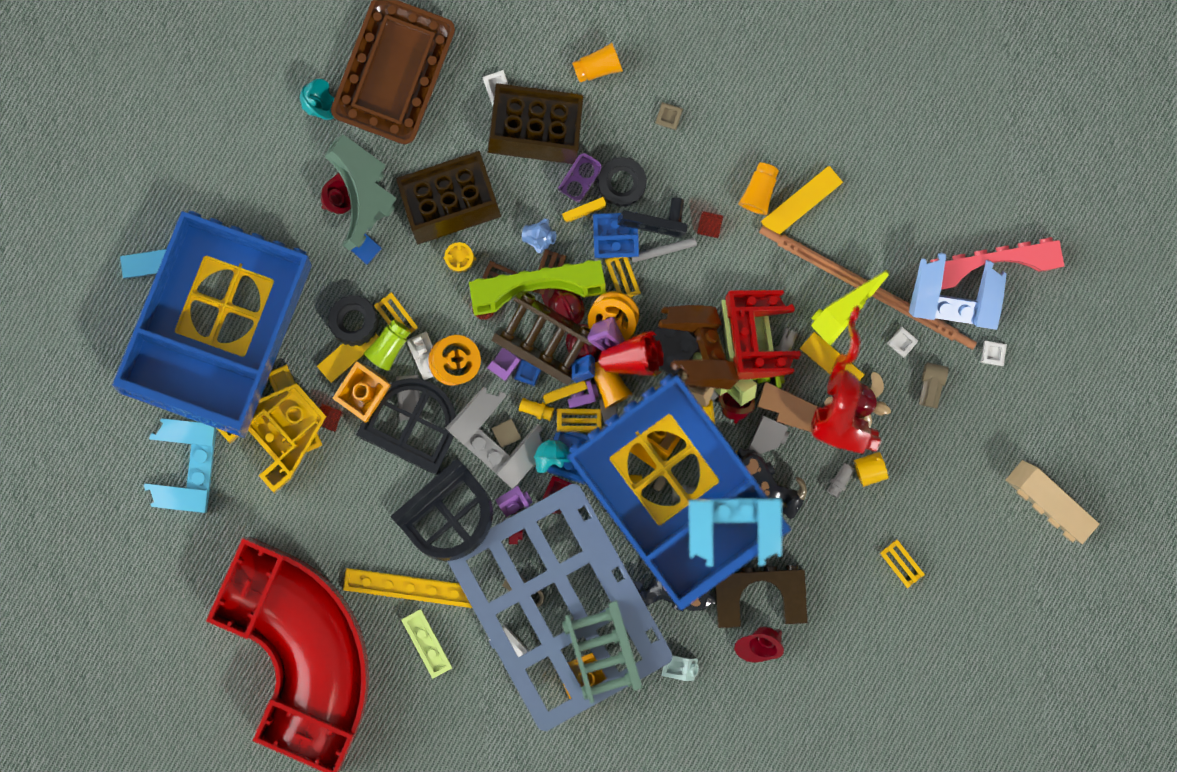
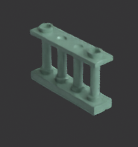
M617 601L608 603L609 608H606L604 612L571 621L570 615H566V621H562L565 635L570 634L585 684V686L581 687L584 700L589 699L590 704L595 702L593 695L622 686H633L634 691L642 689ZM606 620L614 622L615 630H612V633L577 643L575 629ZM615 642V644L620 642L622 651L618 652V655L584 665L581 651ZM620 663L621 665L626 664L628 673L624 674V677L590 686L587 673Z

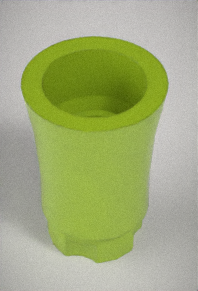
M392 320L377 340L364 352V355L378 367L389 371L397 354L407 341V337L411 333L410 330L397 320Z

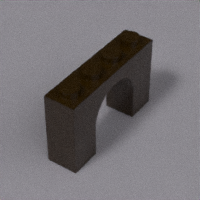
M786 565V570H777V566H765L764 571H755V567L741 568V572H733L715 585L718 628L741 627L739 605L741 594L748 585L757 581L770 582L779 589L783 601L784 624L808 623L805 570L799 569V565Z

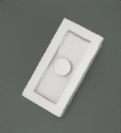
M426 331L407 340L423 380L434 377L428 364L429 353L433 345Z

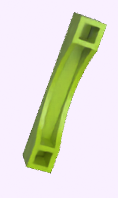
M588 260L574 265L565 264L562 267L556 268L545 267L538 271H522L518 274L498 275L495 278L489 279L478 278L469 282L474 316L497 312L520 291L529 292L536 289L552 288L570 291L582 297L606 293L601 260Z

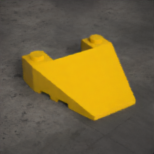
M297 383L261 398L248 429L250 434L275 461L259 475L261 480L274 494L292 479L326 418L324 413ZM217 429L229 444L239 437Z

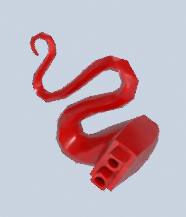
M856 305L851 312L848 322V330L851 336L849 352L847 355L842 353L836 358L827 385V394L835 395L830 404L824 407H816L810 428L811 435L822 443L835 448L864 454L865 449L877 452L881 438L878 437L879 430L870 428L868 421L854 416L860 397V383L854 374L845 370L846 364L853 363L858 357L860 337L855 328V321L858 318L860 306Z

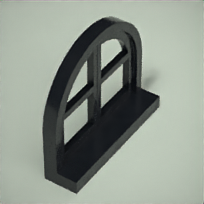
M416 378L395 381L390 384V388L367 423L362 421L356 436L425 471L437 475L454 439V436L446 429L456 417L454 407L449 397L431 382ZM402 391H422L412 414L387 401ZM429 396H432L443 410L445 429L420 418ZM383 406H387L409 417V421L399 440L373 428ZM417 422L443 434L433 456L406 444Z
M457 458L390 517L423 554L439 561H452L472 553L485 540L492 525L493 506L486 490ZM465 482L476 498L454 516L442 501ZM479 503V523L470 536L458 521ZM437 507L448 522L426 541L414 525L432 509ZM451 527L454 528L464 541L451 548H439L431 545Z

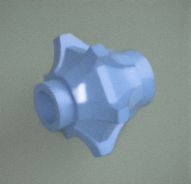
M543 219L537 224L524 226L522 241L532 245L537 253L542 254L544 249H548L550 244L555 243L556 232L550 228L549 220Z

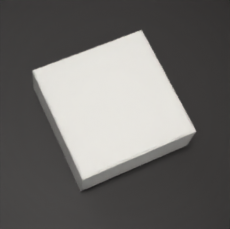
M901 327L887 344L904 358L918 343V340Z
M984 341L980 363L1004 366L1007 344Z

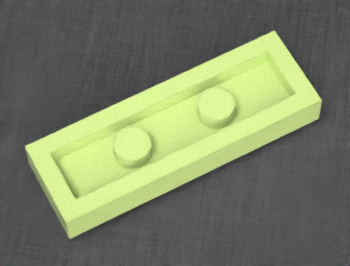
M422 609L401 619L432 679L453 668Z

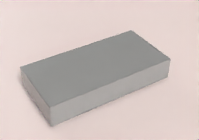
M419 375L396 376V381L408 378L419 379ZM407 390L399 392V408L412 414L420 398V391ZM399 413L400 421L409 420V417Z

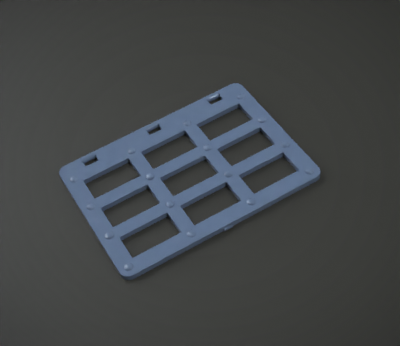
M570 484L490 528L485 540L472 553L457 560L447 561L486 631L492 649L495 648L540 730L548 731L628 687L626 685L593 695L595 702L591 704L589 699L584 700L581 686L560 650L572 643L570 634L565 635V632L553 637L531 597L537 591L555 583L573 618L577 620L587 617L585 609L566 575L590 563L610 601H617L623 624L642 657V660L635 663L639 678L646 677L669 664L672 660V652L585 494L577 484ZM583 506H585L591 519L586 521L582 519L578 511ZM558 509L561 510L583 550L560 564L537 524V521ZM524 528L547 568L546 572L526 583L521 579L501 542ZM490 548L512 589L490 603L466 560ZM617 566L624 577V580L617 582L611 571ZM517 602L520 603L542 643L520 657L516 654L496 617V614ZM606 620L575 629L576 639L584 637L586 640L599 637L596 630L609 623V621ZM650 628H652L658 641L653 643L650 642L645 633ZM604 645L591 648L597 661L610 657ZM548 656L572 698L550 711L545 707L525 670ZM615 665L603 668L602 670L607 679L601 683L624 677V674L628 673V669L626 668L619 672Z

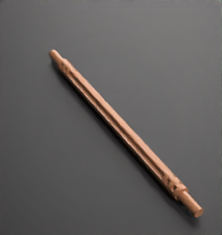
M764 225L759 231L760 234L778 243L777 246L790 251L792 254L803 258L856 288L868 281L807 248L800 242L787 237L785 234L779 235ZM880 287L872 295L877 300L929 327L936 333H940L951 341L956 340L972 350L977 344L976 341L958 332L959 329L946 324L942 320L913 317L909 313L910 303Z

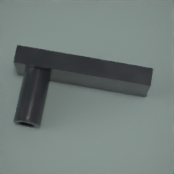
M671 198L669 219L623 210L618 216L617 225L682 238L687 233L688 224L682 223L684 199Z

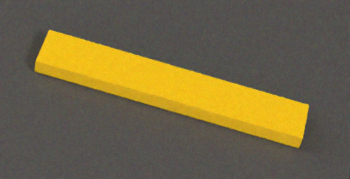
M346 568L343 585V590L472 608L459 583Z

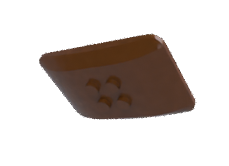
M372 0L332 104L331 112L334 118L400 144L406 145L413 142L455 34V27L452 21L398 0Z

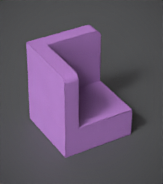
M502 348L487 368L506 381L521 359L505 348Z

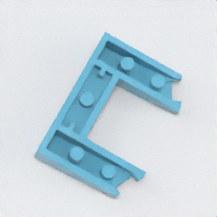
M161 418L160 421L163 424L157 434L151 433L150 440L191 444L187 487L145 483V491L150 490L154 500L151 507L207 513L216 428L200 422Z
M781 498L689 499L691 558L696 554L707 560L706 565L713 566L712 523L758 522L759 566L766 564L764 559L775 553L778 556L782 555Z

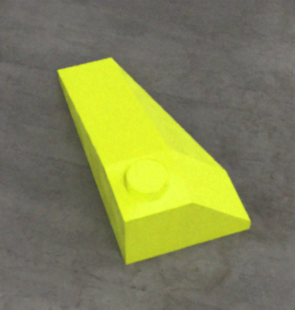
M888 270L883 271L832 302L824 310L819 308L811 317L814 320L811 326L831 346L848 326L853 308L858 305L861 310L866 300L875 293L889 276L890 272Z

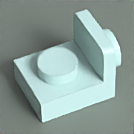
M672 655L671 662L663 667L661 676L683 681H694L699 670L698 659Z

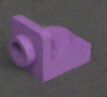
M588 380L586 385L589 394L585 395L584 391L572 394V399H568L570 409L595 403V397H599L596 384L591 385L590 380Z
M519 486L495 499L506 517L524 506L526 508L530 507V504L533 503L528 492L522 493Z

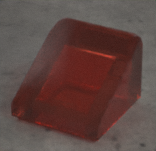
M702 211L697 234L719 238L723 215Z
M321 403L320 410L326 416L321 427L336 432L344 411Z

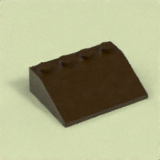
M496 83L487 153L574 164L579 148L583 95Z
M480 150L396 178L417 245L501 217Z

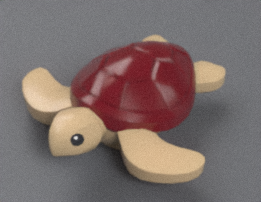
M876 372L871 374V388L860 383V397L854 415L868 421L869 427L872 424L871 413L874 412L880 416L891 413L890 407L886 403L876 400L884 389L883 380ZM832 395V397H828L825 400L824 405L826 406L833 401L835 395Z

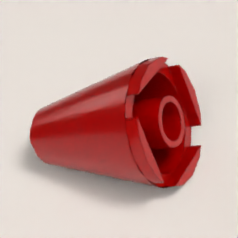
M644 332L603 350L599 356V365L605 372L657 376L662 372L658 371L659 366H663L664 363L660 340L656 341L653 337L656 335L655 332Z

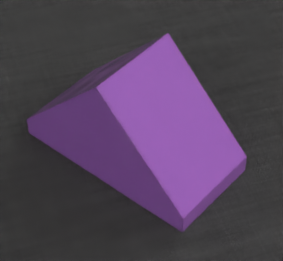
M614 317L594 323L588 335V341L602 351L625 341Z

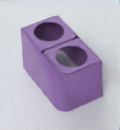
M585 153L580 154L558 187L559 191L580 203L601 170L600 162ZM590 163L593 165L594 174L590 178H583L579 174L581 164ZM577 181L582 185V193L579 196L573 197L568 194L567 186L570 182Z

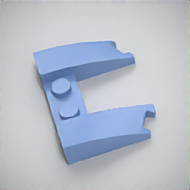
M938 253L939 260L928 264L925 258L921 259L909 308V313L913 317L930 320L937 318L970 323L976 327L997 330L1007 273L1004 271L1000 274L992 269L994 263L986 260L976 300L940 295L946 254Z

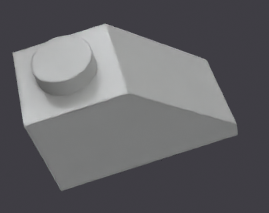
M762 416L748 449H753L757 453L762 454L778 448L780 444L784 445L789 436V432L786 431L788 427Z

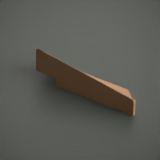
M765 383L756 407L776 412L777 417L775 421L811 432V421L817 406L772 384Z

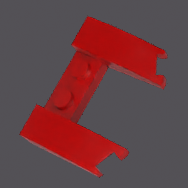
M783 290L729 291L725 297L727 317L731 321L735 353L733 361L739 380L793 374L795 371L790 366L793 359L800 358L801 351L759 352L754 317L793 313L795 311L793 304L785 306L780 296L784 294Z

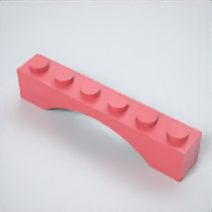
M1050 237L1040 239V244L1031 245V241L1017 244L1018 248L1009 249L1008 245L997 247L996 252L993 253L981 250L974 252L972 257H966L965 254L952 256L953 260L945 261L941 290L954 288L972 270L985 265L986 260H990L992 263H1019L1038 272L1064 267L1060 240L1053 241V238ZM933 259L930 262L938 261L939 259Z

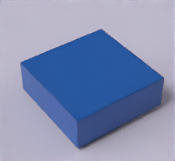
M364 234L366 236L364 243L359 248L355 247L351 251L368 265L382 248Z
M591 354L574 361L572 365V380L575 383L595 376V358Z
M521 359L514 379L535 387L541 370Z

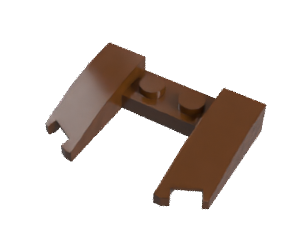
M704 305L664 307L661 312L667 314V319H661L658 324L659 327L694 332L702 355V359L674 361L671 364L673 370L683 369L687 374L688 378L683 383L730 390L739 381L734 361H727L717 332V329L722 324L716 307Z

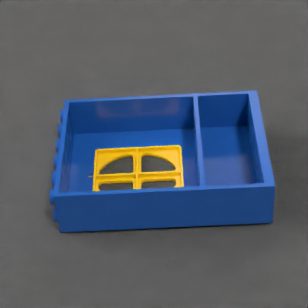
M182 211L112 386L119 394L245 438L312 265L306 252L301 249L294 248L291 250L285 248V244L273 240L271 243L265 241L264 237L259 234L252 233L248 235L243 233V229L231 225L229 228L223 226L222 222L217 219L210 218L206 220L201 218L202 215L197 212L189 211L186 213ZM226 269L233 271L234 274L224 299L219 300L198 292V286L209 275ZM243 276L250 277L259 290L260 309L258 312H252L232 303ZM195 300L219 309L212 331L208 337L201 336L193 325L191 303ZM228 313H234L254 322L253 327L240 339L230 343L218 342L220 330Z
M670 373L660 381L662 385L656 390L654 387H651L642 394L643 399L637 403L634 400L625 406V412L622 415L618 416L616 413L606 420L607 426L603 429L597 427L587 435L589 439L584 443L579 440L572 445L567 457L679 609L682 610L758 555V522L712 523L713 566L706 565L707 560L696 554L691 558L689 499L769 497L688 387L683 383L679 375L673 376ZM653 431H666L681 437L686 441L687 445L675 456L667 461H663L647 440V435ZM636 443H640L656 464V469L638 483H633L629 477L627 460L631 447ZM695 454L700 466V479L696 490L688 494L672 474L671 468L688 455ZM664 476L681 500L673 506L658 505L644 498L641 495V490L658 477ZM781 515V533L784 536L791 531V528Z

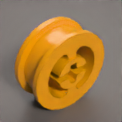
M616 291L600 295L594 301L588 314V326L590 329L594 323L601 321L599 314L603 316L602 321L614 317L625 341L633 335L639 321V310L634 300L628 295ZM621 309L622 312H620L618 318H616L615 316H617L619 310ZM625 314L628 318V322L624 320Z
M451 335L434 344L429 353L428 364L432 375L439 382L455 386L474 378L480 368L481 356L478 347L472 340L462 335ZM448 345H455L462 349L452 350L442 356L444 349ZM451 358L457 359L458 363L452 362ZM467 365L465 372L461 376H454L446 371H456Z

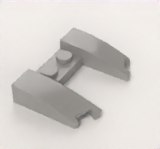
M483 387L450 422L446 429L513 489L535 464L534 455L542 444L539 435L542 428L537 424L512 453L508 455L479 429L506 397V394L499 391L498 396L486 393L487 388Z

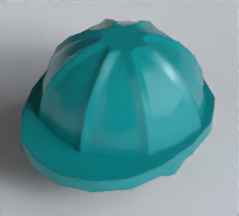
M319 78L303 86L300 94L302 109L308 115L320 117L324 120L334 119L331 108L335 97L330 94L329 83Z
M559 440L543 442L534 455L537 472L545 473L553 464L562 468L564 462H571L567 457L570 453L568 447Z

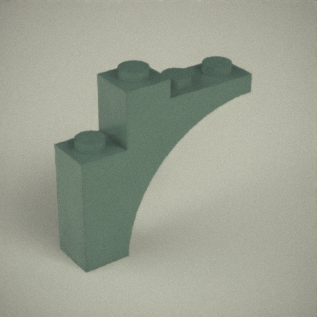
M342 134L334 140L324 157L334 165L341 175L350 197L351 223L347 237L342 245L350 251L355 247L359 248L366 239L364 234L367 229L370 230L377 220L390 216L395 208L393 203L396 197L378 185L384 176L382 171L386 165Z

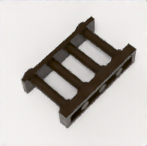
M520 291L513 300L520 305L509 325L504 329L500 327L491 341L568 386L572 381V365L585 343L590 346L592 345L588 341L591 329L586 326H580L537 301L532 294ZM528 309L539 316L526 340H522L515 336L514 332ZM547 320L558 328L546 350L541 351L534 347V342ZM565 332H568L576 337L577 340L565 361L559 362L554 359L553 353Z

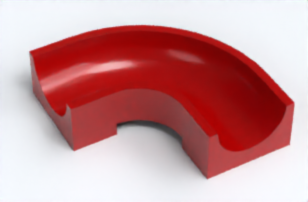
M250 536L242 538L206 622L245 639L255 641L267 652L273 663L276 674L274 694L268 703L252 741L322 772H339L359 729L368 698L369 661L361 628L344 597L319 571L291 554Z

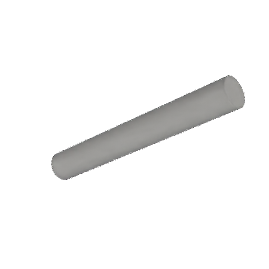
M694 237L639 252V257H631L632 262L697 246L696 239Z

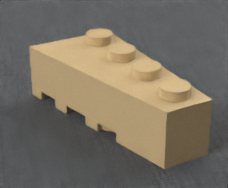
M1022 460L1005 480L1017 490L1016 493L1026 501L1029 500L1033 504L1032 507L1041 515L1044 513L1049 518L1047 521L1056 529L1060 527L1064 531L1063 536L1072 543L1077 541L1083 544L1100 525L1034 465Z

